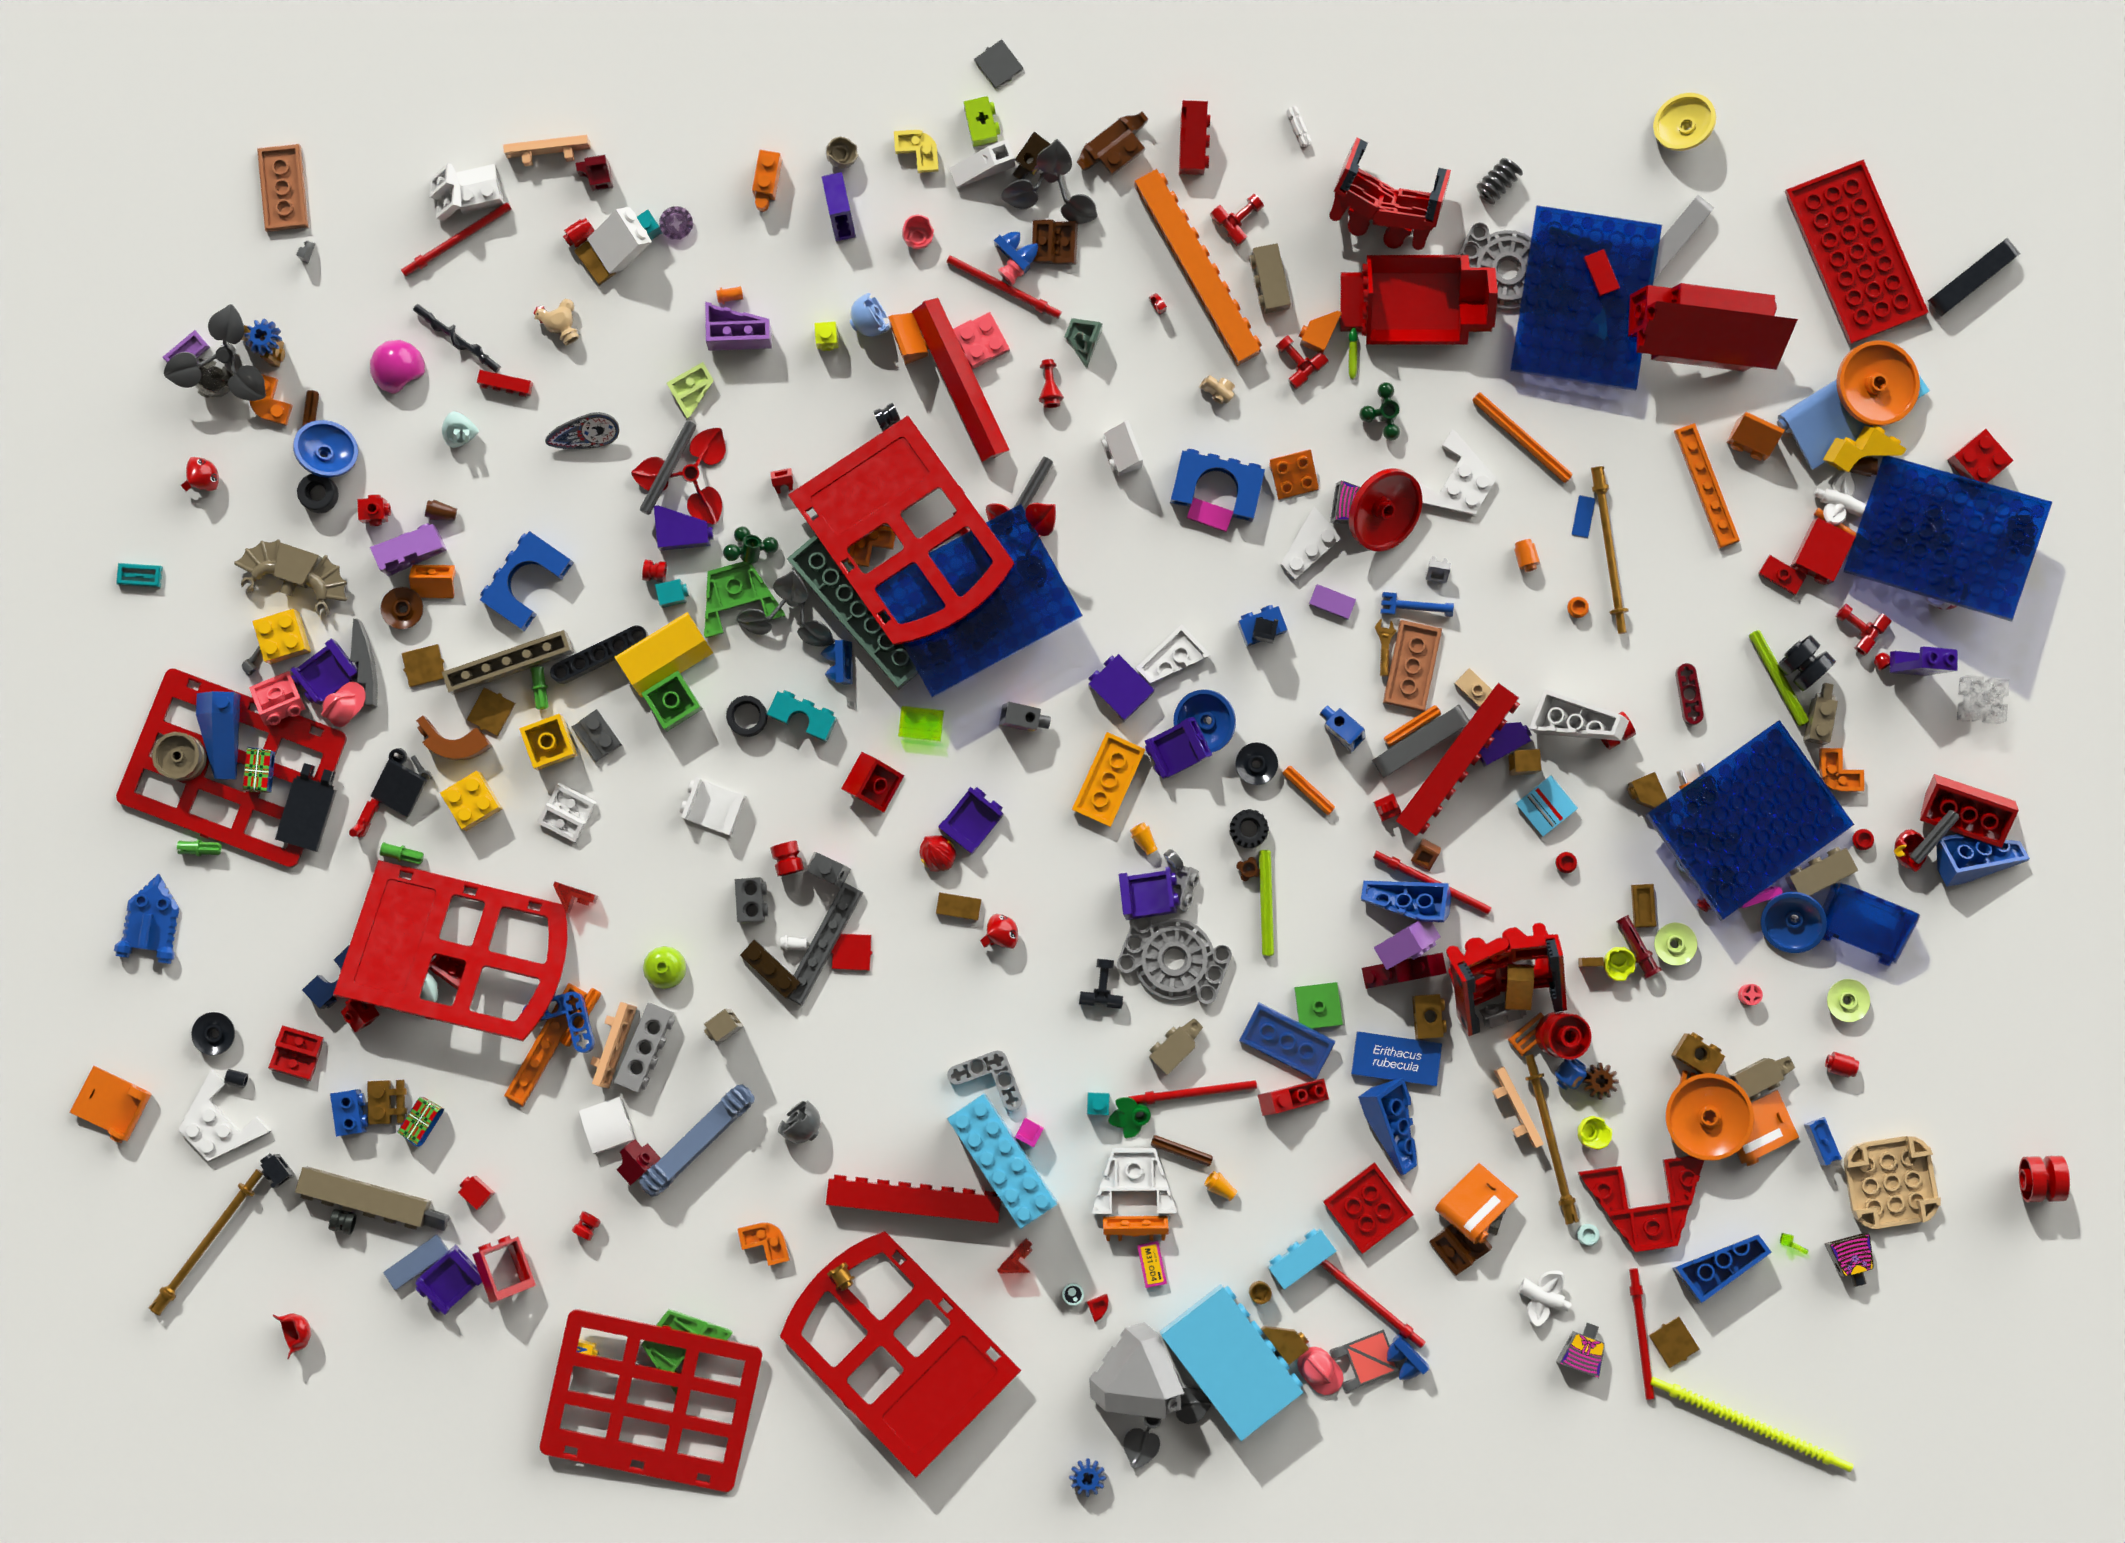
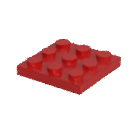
M1375 1162L1323 1200V1203L1362 1254L1414 1215Z

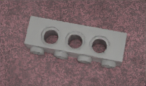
M647 1003L614 1083L635 1092H641V1089H646L650 1080L647 1075L650 1069L654 1070L658 1061L656 1054L659 1049H663L667 1038L664 1035L667 1029L671 1030L674 1024V1012L653 1003ZM653 1022H657L660 1026V1031L655 1035L649 1030V1026ZM644 1042H648L651 1045L649 1054H644L641 1051V1045ZM635 1062H640L643 1066L640 1074H635L632 1070Z

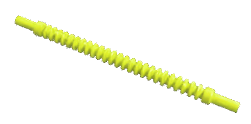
M1652 1376L1650 1384L1668 1392L1669 1396L1673 1398L1679 1397L1680 1401L1684 1399L1685 1403L1690 1402L1692 1406L1696 1404V1408L1702 1407L1703 1411L1707 1409L1708 1413L1713 1412L1715 1416L1718 1414L1719 1418L1725 1417L1726 1421L1730 1419L1731 1423L1736 1422L1737 1426L1741 1424L1742 1428L1747 1427L1749 1431L1753 1429L1754 1433L1759 1432L1760 1436L1764 1434L1765 1438L1770 1437L1771 1441L1776 1439V1443L1782 1442L1783 1446L1787 1444L1788 1448L1793 1447L1794 1451L1798 1449L1799 1453L1805 1452L1806 1456L1810 1454L1811 1458L1816 1457L1817 1461L1821 1459L1822 1463L1826 1465L1832 1464L1848 1472H1851L1853 1469V1464L1835 1457L1830 1451L1826 1450L1824 1452L1823 1448L1818 1449V1446L1812 1447L1811 1443L1807 1445L1806 1441L1801 1442L1800 1438L1795 1439V1436L1789 1437V1433L1784 1434L1782 1430L1778 1432L1777 1428L1773 1430L1772 1426L1767 1427L1766 1423L1761 1424L1759 1420L1755 1422L1754 1418L1744 1417L1743 1413L1738 1414L1736 1410L1732 1412V1409H1726L1725 1405L1721 1407L1720 1403L1715 1404L1713 1400L1709 1402V1398L1703 1399L1702 1395L1698 1397V1394H1692L1691 1390L1687 1392L1686 1388L1681 1389V1386L1677 1384L1671 1385Z

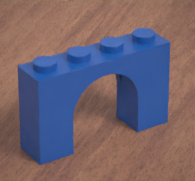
M1194 449L1182 450L1170 503L1191 507L1198 480L1209 472L1219 471L1229 475L1237 487V497L1232 517L1253 522L1265 469H1261V465L1249 463V465L1240 464V460L1228 458V461L1223 460L1216 454L1208 453L1205 456L1199 454V451Z
M531 531L527 534L524 533L517 543L519 546L515 551H511L505 559L506 564L502 569L499 568L494 573L493 582L490 586H485L480 594L482 596L480 601L524 632L537 614L514 597L511 590V581L515 572L525 565L535 564L544 567L562 580L574 563Z

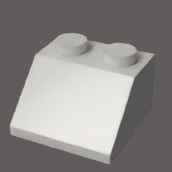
M495 164L456 173L461 192V207L459 209L463 214L499 207L504 204Z
M1128 420L1104 433V440H1101L1105 452L1109 451L1112 459L1109 460V464L1113 472L1116 471L1118 476L1142 468L1143 458Z

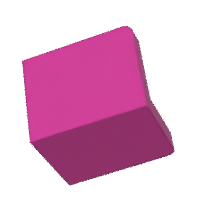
M1025 1118L1015 1138L1034 1147L1044 1127Z

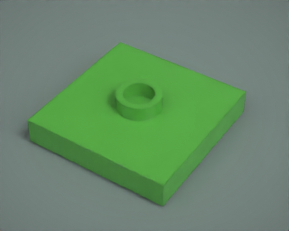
M1337 982L1294 987L1299 1023L1311 1029L1343 1025Z

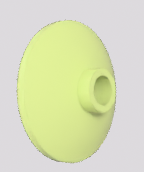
M1669 923L1657 932L1654 939V948L1656 954L1663 962L1670 965H1682L1694 957L1697 950V938L1694 932L1685 924ZM1672 940L1678 943L1676 948L1671 947Z
M1843 979L1836 982L1830 988L1827 995V1005L1831 1014L1837 1019L1844 1022H1853L1861 1019L1867 1013L1870 1007V995L1866 987L1859 981ZM1846 996L1850 999V1002L1847 1005L1843 1002V999Z

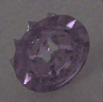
M673 206L661 214L659 226L662 233L671 240H681L683 237L688 236L691 229H693V219L685 208ZM674 216H676L678 221H682L679 224V231H677L675 226H671L674 223Z

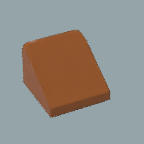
M1422 839L1411 861L1430 871L1440 854L1441 848L1426 839Z

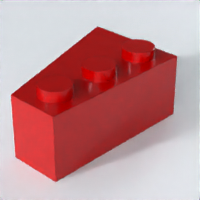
M1182 101L1179 174L1204 175L1205 168H1209V156L1205 155L1206 148H1209L1210 135H1206L1211 115H1207L1208 101Z

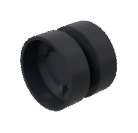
M1809 635L1803 641L1799 640L1784 654L1785 657L1777 664L1786 675L1793 673L1797 669L1800 671L1793 682L1802 692L1821 678L1836 662L1827 651L1817 657L1814 656L1820 644L1812 635Z

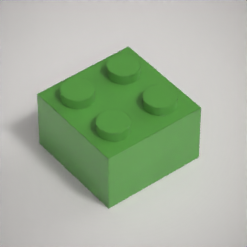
M679 671L674 672L641 693L667 732L703 710Z

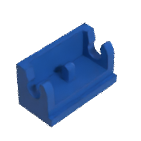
M1825 1117L1804 1124L1820 1165L1827 1166L1832 1161L1842 1159Z

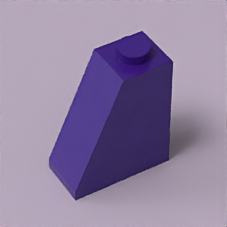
M842 172L821 176L835 241L855 238L856 234Z
M659 505L654 506L657 547L660 551L711 546L710 540H714L713 528L709 527L707 521Z
M1521 722L1506 723L1501 731L1496 729L1492 735L1495 738L1487 749L1483 747L1479 752L1481 755L1480 761L1485 767L1532 741L1530 739L1532 734L1527 725L1523 726Z

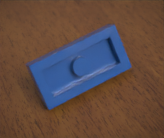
M1010 232L1004 236L999 235L994 240L995 246L1008 259L1014 260L1025 274L1035 259L1038 244H1029L1016 251L1020 242V232Z
M835 640L834 644L826 647L821 652V655L826 659L835 661V665L827 670L825 676L836 683L844 685L853 684L852 642Z
M1400 1334L1393 1338V1343L1388 1349L1387 1360L1396 1362L1406 1357L1408 1358L1400 1370L1399 1379L1409 1380L1421 1373L1424 1375L1430 1369L1429 1364Z

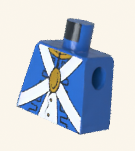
M1327 705L1320 712L1319 715L1327 721L1325 723L1327 731L1351 753L1366 738L1365 729L1341 708L1335 712Z

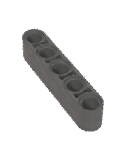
M1457 705L1372 761L1382 777L1385 778L1465 727L1470 720L1461 706Z

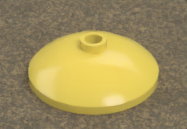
M1697 93L1679 94L1666 101L1658 110L1653 123L1654 134L1660 144L1670 150L1684 151L1692 149L1703 143L1712 133L1716 124V111L1711 101L1703 95Z

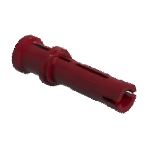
M1629 915L1617 920L1616 922L1636 955V963H1639L1645 974L1643 977L1647 979L1662 971L1661 967H1658L1655 963L1652 951L1646 949Z

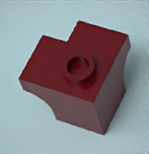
M606 155L584 158L585 161L575 163L579 176L589 179L592 191L613 188L610 164Z
M634 1139L619 1152L622 1156V1164L616 1170L631 1186L642 1177L647 1169L655 1165L661 1158L648 1143L642 1147Z

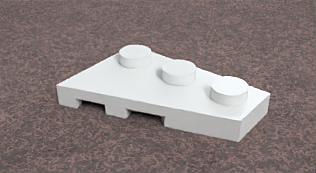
M1313 507L1280 565L1295 580L1340 541L1342 536Z
M1181 624L1135 669L1149 684H1152L1211 656V654Z

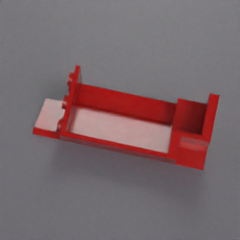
M1367 255L1366 264H1362V272H1341L1340 312L1342 313L1340 316V332H1350L1355 328L1357 332H1362V336H1366V345H1468L1469 332H1492V328H1495L1498 298L1496 269L1470 268L1469 255Z
M1680 283L1673 288L1647 285L1630 295L1628 336L1637 337L1636 353L1651 354V360L1736 371H1746L1752 367L1777 370L1798 319L1775 316L1777 310L1775 295Z

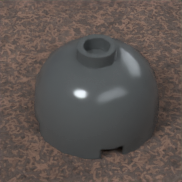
M801 1101L787 1113V1116L790 1117L786 1123L782 1120L778 1127V1132L785 1139L799 1144L808 1140L812 1141L817 1137L821 1119L818 1110L809 1101Z

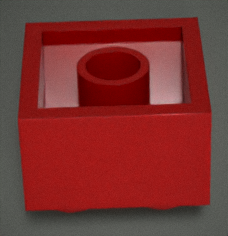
M861 752L841 789L884 813L904 775L877 758Z

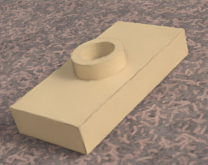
M1470 668L1454 683L1478 708L1492 691Z

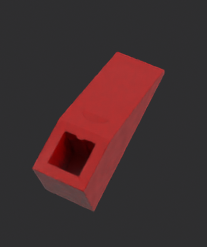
M1324 1078L1258 1095L1263 1116L1329 1099Z

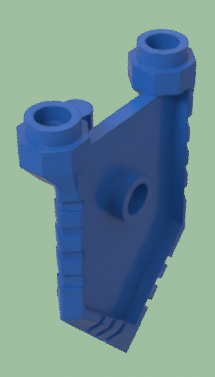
M157 874L148 885L143 887V890L141 889L138 894H135L128 900L126 910L128 912L127 916H125L126 923H124L125 930L122 933L124 936L115 944V956L129 958V954H132V948L157 951L156 957L158 962L171 964V960H174L175 952L172 943L175 938L179 906L172 899V894H169V889L165 888L166 884L160 874Z

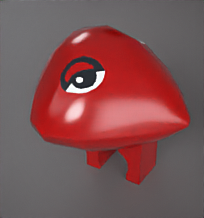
M190 457L186 466L187 480L181 484L182 488L186 492L193 487L205 491L217 490L219 476L215 465L201 457Z
M994 914L988 921L987 934L980 941L984 947H987L989 944L991 946L997 944L1004 948L1014 949L1018 941L1017 925L1013 919L1007 916Z

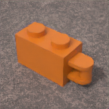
M759 150L752 187L753 195L756 197V207L761 212L766 211L769 208L770 200H775L782 165L780 153Z

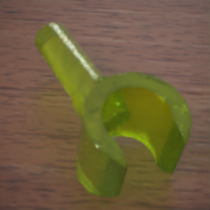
M1781 1234L1780 1243L1782 1245L1795 1248L1805 1255L1808 1253L1806 1248L1793 1243V1235Z

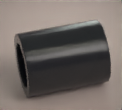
M228 1069L224 1083L245 1088L248 1081V1073Z

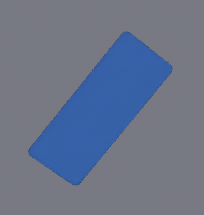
M1579 496L1572 535L1589 536L1595 498Z

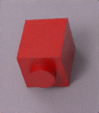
M476 1175L471 1178L467 1176L459 1185L461 1189L458 1192L476 1210L481 1209L495 1193Z

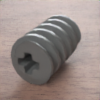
M1502 158L1499 164L1494 166V170H1490L1488 176L1483 177L1482 182L1477 184V190L1486 202L1494 205L1493 197L1498 200L1501 198L1498 191L1503 194L1506 193L1504 185L1510 188L1512 186L1510 179L1516 182L1518 179L1515 174L1522 176L1523 171L1513 161Z

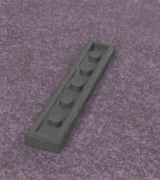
M845 882L843 883L794 973V976L801 984L788 999L803 1006L864 892Z

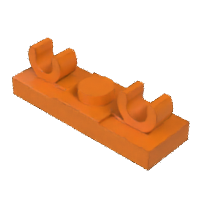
M1103 1216V1235H1106L1107 1241H1110L1111 1235H1118V1241L1122 1240V1235L1133 1237L1149 1235L1150 1241H1153V1236L1159 1234L1162 1241H1164L1166 1238L1165 1234H1169L1168 1216Z

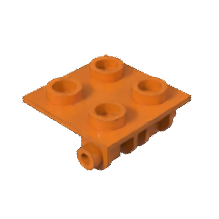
M1311 449L1270 459L1269 467L1273 473L1278 500L1319 489Z

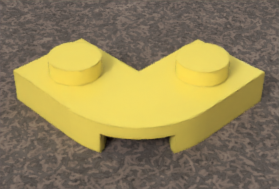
M922 130L894 131L895 154L916 153L918 173L939 172L937 146L928 134L923 133Z

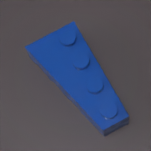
M1758 1234L1676 1266L1673 1270L1700 1304L1772 1252Z

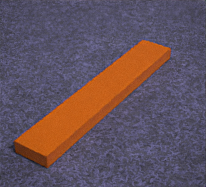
M1693 423L1675 430L1676 439L1718 548L1720 549L1739 542V536L1696 424Z
M570 983L567 984L562 993L577 992L584 999L588 994ZM573 996L569 1004L574 1006L575 1011H571V1015L578 1011L575 1004L579 1002V999ZM558 1003L555 1005L553 1011L551 1012L552 1014L558 1011ZM566 1015L546 1021L507 1089L505 1097L521 1106L525 1105L568 1027Z

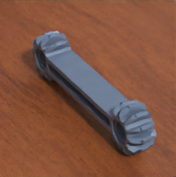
M742 1084L731 1088L721 1098V1101L655 1165L647 1169L639 1181L646 1194L648 1193L651 1197L657 1196L673 1183V1180L739 1116L747 1112L755 1100L748 1087L746 1088Z

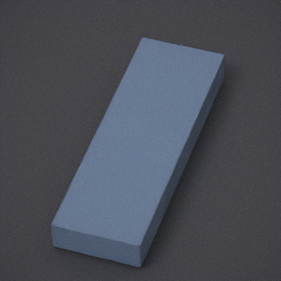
M437 1234L388 1268L383 1274L394 1290H397L438 1261L449 1250Z

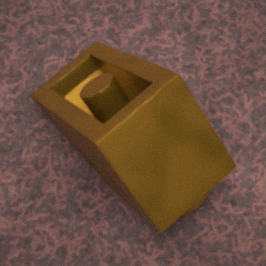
M1655 772L1628 783V794L1632 800L1635 799L1636 803L1663 814L1672 811Z
M1263 1326L1261 1328L1288 1365L1309 1350L1306 1345L1309 1341L1302 1332L1297 1333L1294 1329Z

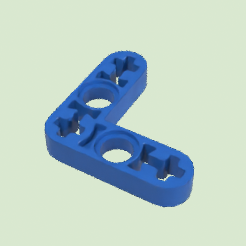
M568 992L554 996L552 1001L558 1003V1011L552 1014L547 1009L545 1016L539 1022L566 1015L574 1048L581 1053L590 1052L594 1048L595 1041L583 996L577 992ZM572 996L579 999V1002H576L575 1005L577 1010H582L581 1013L577 1012L571 1015V1011H575L574 1006L569 1004ZM581 1016L584 1019V1025L577 1029L573 1021L576 1017ZM587 1030V1033H583V1037L585 1040H589V1043L586 1044L584 1049V1047L579 1046V1043L582 1042V1037L579 1034L576 1036V1032Z

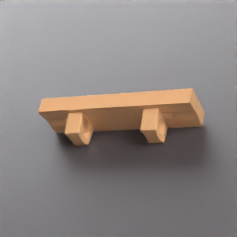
M587 135L503 144L504 154L507 159L522 157L524 166H533L532 156L564 152V158L568 162L574 161V151L591 149L590 140Z
M620 1002L615 1017L606 1016L604 1023L612 1027L601 1058L592 1057L590 1065L597 1067L592 1084L609 1089L637 1009L636 1006Z
M1505 1067L1493 1070L1501 1084L1499 1088L1492 1091L1495 1099L1506 1095L1521 1125L1512 1129L1514 1136L1518 1138L1526 1134L1533 1148L1543 1145L1544 1143Z

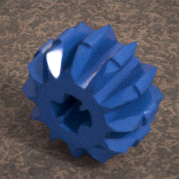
M262 319L260 324L257 320H254L255 326H247L250 333L244 334L249 339L245 342L246 345L251 347L253 353L259 352L261 356H264L266 351L270 355L273 354V347L279 349V345L276 342L283 341L282 337L278 336L281 330L275 328L276 324L273 321L268 323L266 319ZM266 334L267 336H264L266 339L262 341L261 339L263 338L261 336Z
M1089 1458L1086 1459L1085 1466L1079 1460L1078 1466L1080 1469L1074 1466L1071 1468L1076 1474L1069 1475V1479L1077 1480L1071 1484V1487L1076 1488L1080 1486L1077 1490L1079 1495L1083 1489L1086 1490V1497H1089V1490L1091 1489L1097 1495L1096 1486L1101 1489L1104 1488V1484L1099 1482L1106 1480L1105 1475H1099L1104 1472V1467L1096 1469L1098 1461H1095L1091 1466ZM1084 1473L1093 1474L1091 1482L1083 1481Z

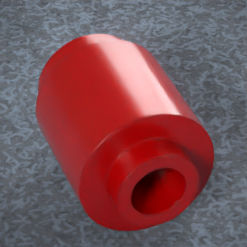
M587 218L579 219L564 230L566 234L563 238L569 246L574 245L577 248L587 241V238L595 230Z
M1833 1052L1827 1056L1825 1067H1827L1829 1073L1847 1078L1850 1076L1855 1077L1858 1072L1859 1061L1855 1060L1852 1056Z

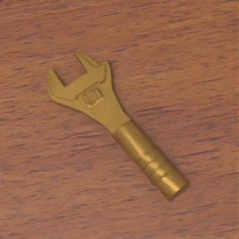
M1380 619L1375 625V630L1381 642L1380 676L1386 677L1389 676V644L1391 638L1396 633V629H1394L1392 621H1390L1389 628L1381 627L1382 619Z

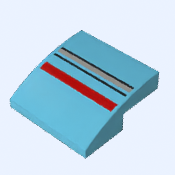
M1552 775L1516 803L1542 836L1546 835L1578 809Z

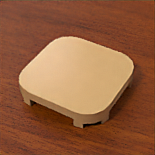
M1900 1136L1862 1142L1853 1145L1847 1151L1844 1158V1171L1851 1211L1859 1224L1871 1229H1881L1926 1222L1931 1220L1936 1214L1938 1207L1941 1206V1198L1938 1197L1931 1159L1933 1153L1923 1140L1913 1136Z

